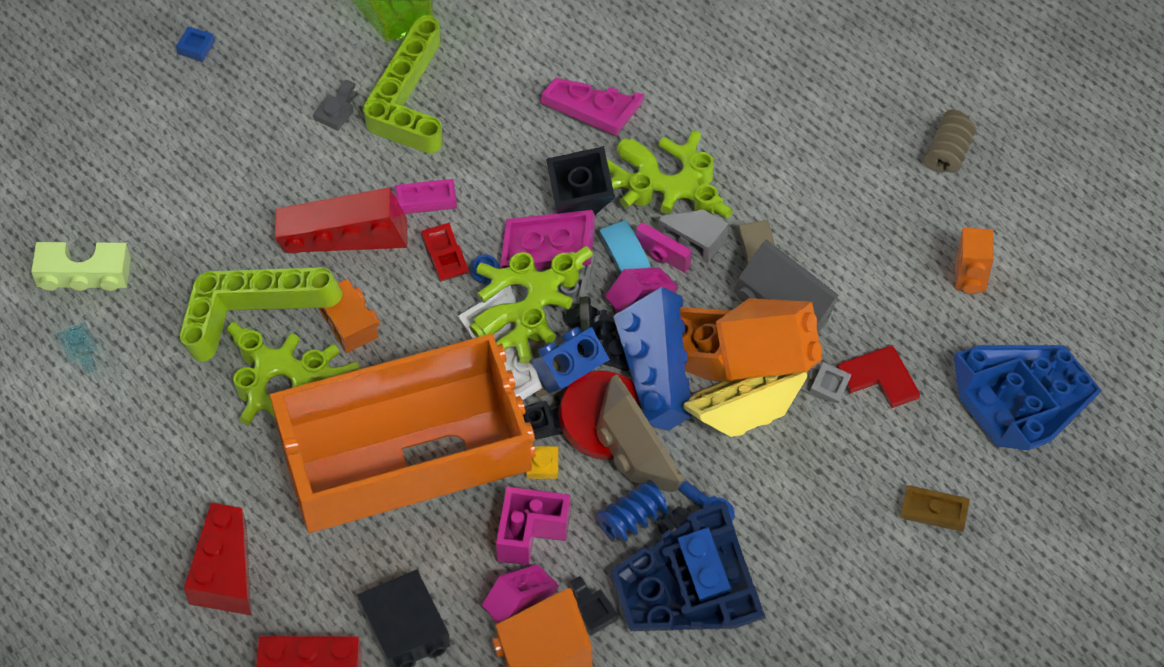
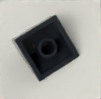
M604 146L546 159L557 214L593 210L594 215H596L615 198Z

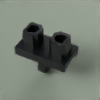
M589 296L580 297V306L567 310V321L571 329L581 327V330L592 327L599 341L600 339H608V334L617 328L614 317L607 315V310H598L591 306ZM578 343V353H584L582 345Z

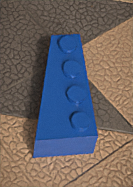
M660 287L613 317L643 414L650 425L666 431L690 419L692 414L684 409V403L690 398L689 378L685 376V363L688 360L687 351L683 349L682 334L685 333V323L681 320L680 315L683 299L681 295Z

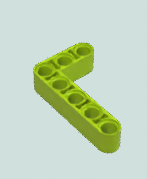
M426 15L415 21L363 107L366 129L370 133L426 153H434L440 150L443 145L441 122L433 116L404 107V104L441 44L440 25L437 18Z
M323 267L204 272L194 282L180 332V340L196 361L204 362L211 359L218 349L227 311L327 308L336 305L341 300L343 291L332 272Z

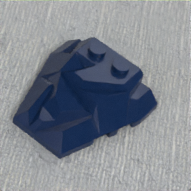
M725 501L693 512L686 517V523L673 532L669 529L661 535L662 540L651 548H642L611 570L630 631L735 629L766 618ZM709 527L731 591L700 602L678 538Z

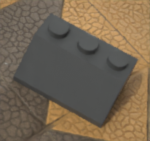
M767 239L761 244L739 276L734 290L742 302L749 298L812 302L814 314L817 318V332L828 322L839 294Z

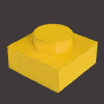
M534 446L536 457L531 458L532 471L526 472V478L558 479V446Z

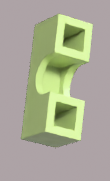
M36 242L31 273L36 287H41L44 290L52 291L58 287H65L77 291H84L87 288H102L106 291H115L118 288H127L131 257L127 243L96 242L95 253L90 259L84 262L71 261V255L66 242Z

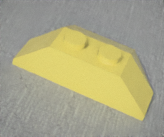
M807 373L782 374L736 379L734 382H722L695 393L684 403V409L702 422L730 437L741 436L750 429L770 424L773 420L784 416L805 382Z

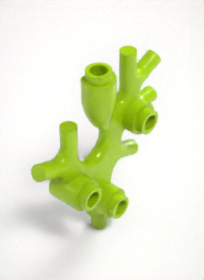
M692 130L684 145H678L667 137H663L660 140L659 147L678 158L683 164L682 170L675 175L662 173L659 170L654 154L633 138L630 140L628 138L622 139L617 146V153L621 159L638 168L639 171L637 173H629L607 159L609 172L612 175L613 190L618 188L628 189V192L620 199L621 205L625 208H629L632 204L646 206L653 200V191H659L664 195L660 210L665 214H670L676 200L681 198L693 201L694 211L705 210L712 215L718 213L726 219L733 213V209L723 203L724 199L718 195V190L709 184L714 177V159L709 153H697V146L702 136L699 131Z
M585 246L576 253L573 251L570 253H560L553 258L552 268L546 271H537L533 257L526 252L515 254L510 259V267L499 269L481 262L477 267V274L492 280L489 285L477 293L483 303L510 285L518 284L526 287L528 294L519 303H504L493 306L473 319V324L469 328L474 336L477 338L492 333L494 335L506 324L515 323V329L498 340L496 344H502L505 351L510 347H515L520 362H530L532 355L528 345V338L533 341L544 340L547 344L556 338L555 333L549 328L545 312L542 308L551 304L565 309L571 307L573 299L559 293L557 288L559 285L570 288L577 284L580 278L579 270L583 268L582 263L593 256L592 251L588 246Z
M232 322L227 327V331L234 337V343L239 347L243 361L255 364L254 368L244 367L237 370L233 377L237 396L243 401H248L246 408L239 418V421L246 426L251 424L255 415L260 410L268 411L275 418L271 399L266 389L268 382L275 376L282 375L290 378L292 388L360 370L358 362L336 368L330 367L329 362L340 354L339 349L334 344H331L323 351H307L301 360H297L294 357V350L300 342V338L293 333L289 334L281 348L272 349L263 343L261 334L255 330L243 329L236 322Z

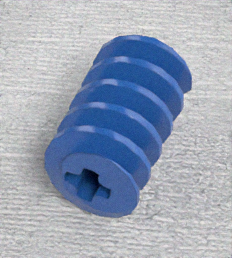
M647 480V484L641 483L637 486V490H631L627 493L626 497L621 496L618 498L616 504L611 503L606 506V511L600 510L597 512L596 518L601 530L611 541L614 542L617 537L625 543L628 541L625 531L628 530L633 536H636L638 534L637 523L643 529L648 528L646 517L656 522L659 519L657 510L665 516L669 514V510L660 489L654 482Z

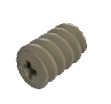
M956 109L947 110L944 113L939 128L936 130L935 137L932 139V143L924 157V163L929 169L942 173L946 171L953 173L960 170L965 154L968 152L969 145L972 143L973 136L977 131L975 124L969 120L965 113Z

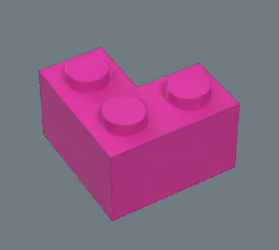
M506 487L496 541L497 562L529 566L534 537L566 541L571 515V495Z

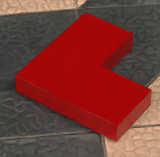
M894 345L837 364L838 369L851 374L846 386L850 394L878 384L891 409L920 398V392Z

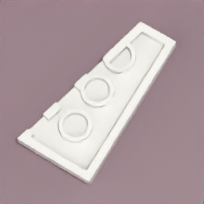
M511 285L501 290L485 303L480 302L458 316L472 339L476 338L469 328L473 324V319L493 306L504 303H517ZM506 324L494 334L495 341L497 342L514 330L516 324ZM515 347L508 348L505 351L507 362L504 364L506 370H512L516 383L514 392L516 397L521 396L522 400L542 389V384L531 361L528 363L520 362L517 349Z

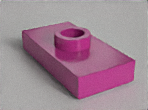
M454 179L395 185L396 199L404 214L457 208Z
M641 223L636 228V237L642 249L649 252L654 260L660 263L666 262L686 273L691 266V249L645 223Z

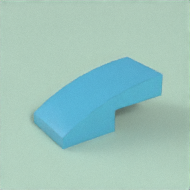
M626 220L598 230L606 252L610 258H613L619 275L624 269L651 268L635 233Z

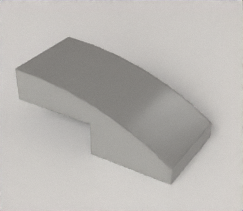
M825 362L822 363V366L816 364L806 372L807 378L800 391L819 399L839 403L851 374Z

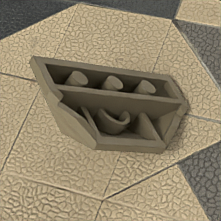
M618 374L613 376L605 389L596 426L597 436L601 444L609 448L614 456V463L621 473H625L629 481L647 484V480H651L660 490L675 492L685 480L683 475L678 471L670 454L631 393L622 383Z

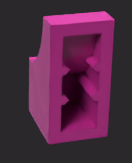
M661 268L624 269L605 297L613 305L614 311L619 313L660 287H664L674 293L679 287Z
M536 564L499 576L482 606L491 614L495 622L500 623L552 596L560 585Z

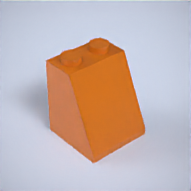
M749 298L716 321L727 380L807 372L822 360V346L818 338L817 318L814 314L813 304L810 301Z
M571 588L565 589L496 624L497 637L492 639V644L496 657H503L506 667H592V644Z

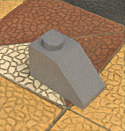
M705 210L661 216L658 231L691 249L692 255L709 263L727 241L729 224L718 215H712Z

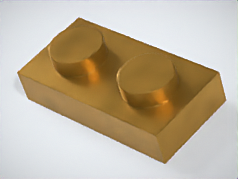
M907 485L900 518L964 532L970 498Z

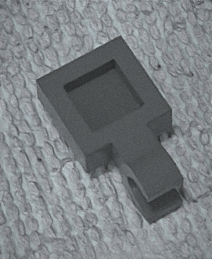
M345 79L340 85L336 97L328 94L313 114L314 120L339 131L354 112L353 105L350 103L357 95V92L353 91L356 84Z

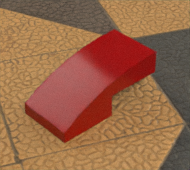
M450 222L421 231V237L440 282L469 273Z

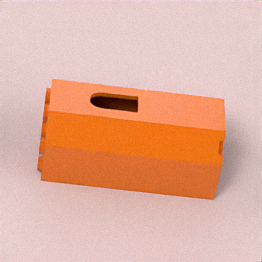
M493 333L270 394L287 467L308 534L532 471L531 458L536 457L532 443L535 441L531 423H525L524 421L525 408L521 396L516 397L514 388H516L514 375L512 370H506L504 363L507 362L504 347L502 344H496ZM449 436L458 437L466 444V451L409 467L406 465L402 449Z

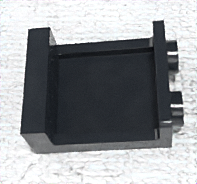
M418 569L357 594L360 611L363 617L367 619L386 659L387 667H414L416 661L425 657L437 658L444 654L448 647H451L449 632Z

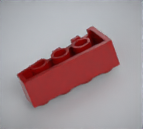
M389 187L276 208L275 239L284 253L292 254L319 251L408 248L407 217Z

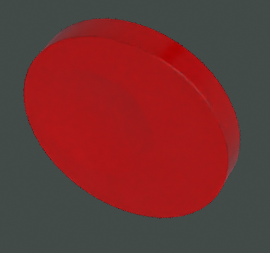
M611 371L589 372L571 383L565 391L559 406V422L567 440L581 453L601 460L614 459L609 448L601 444L596 429L605 389L611 378L618 374ZM618 374L622 383L626 386L642 411L634 382Z

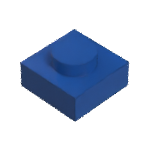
M188 26L176 45L177 54L203 62L215 42L214 34Z

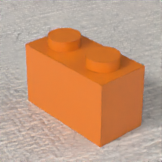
M962 228L955 260V290L964 291L967 294L986 292L994 260L993 229Z
M349 279L338 283L343 291L341 300L332 307L318 308L345 353H348L379 338L377 327L380 326V321L373 309L368 310L365 306L366 300L360 288L354 289Z

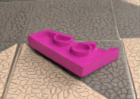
M555 78L541 94V103L617 136L643 102L644 94L634 92L633 96L618 94L619 89L608 87L607 91L592 89L587 83Z

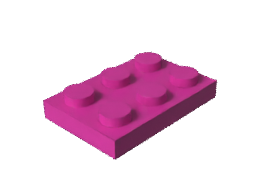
M593 210L506 219L501 269L510 267V259L520 252L529 253L533 257L536 269L542 270L552 268L553 258L560 253H570L571 251L576 253L585 246H588L592 251L595 227ZM591 257L582 264L591 265Z

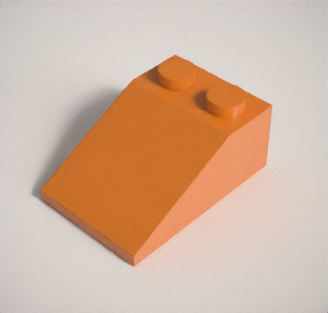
M680 308L681 320L685 323V333L682 334L683 349L687 351L688 362L685 363L686 372L710 381L734 382V380L726 379L716 321L732 310Z

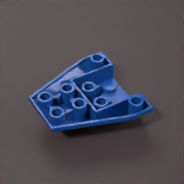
M979 345L957 352L954 355L960 400L998 447L1028 451L1050 443L1102 391L1065 345Z

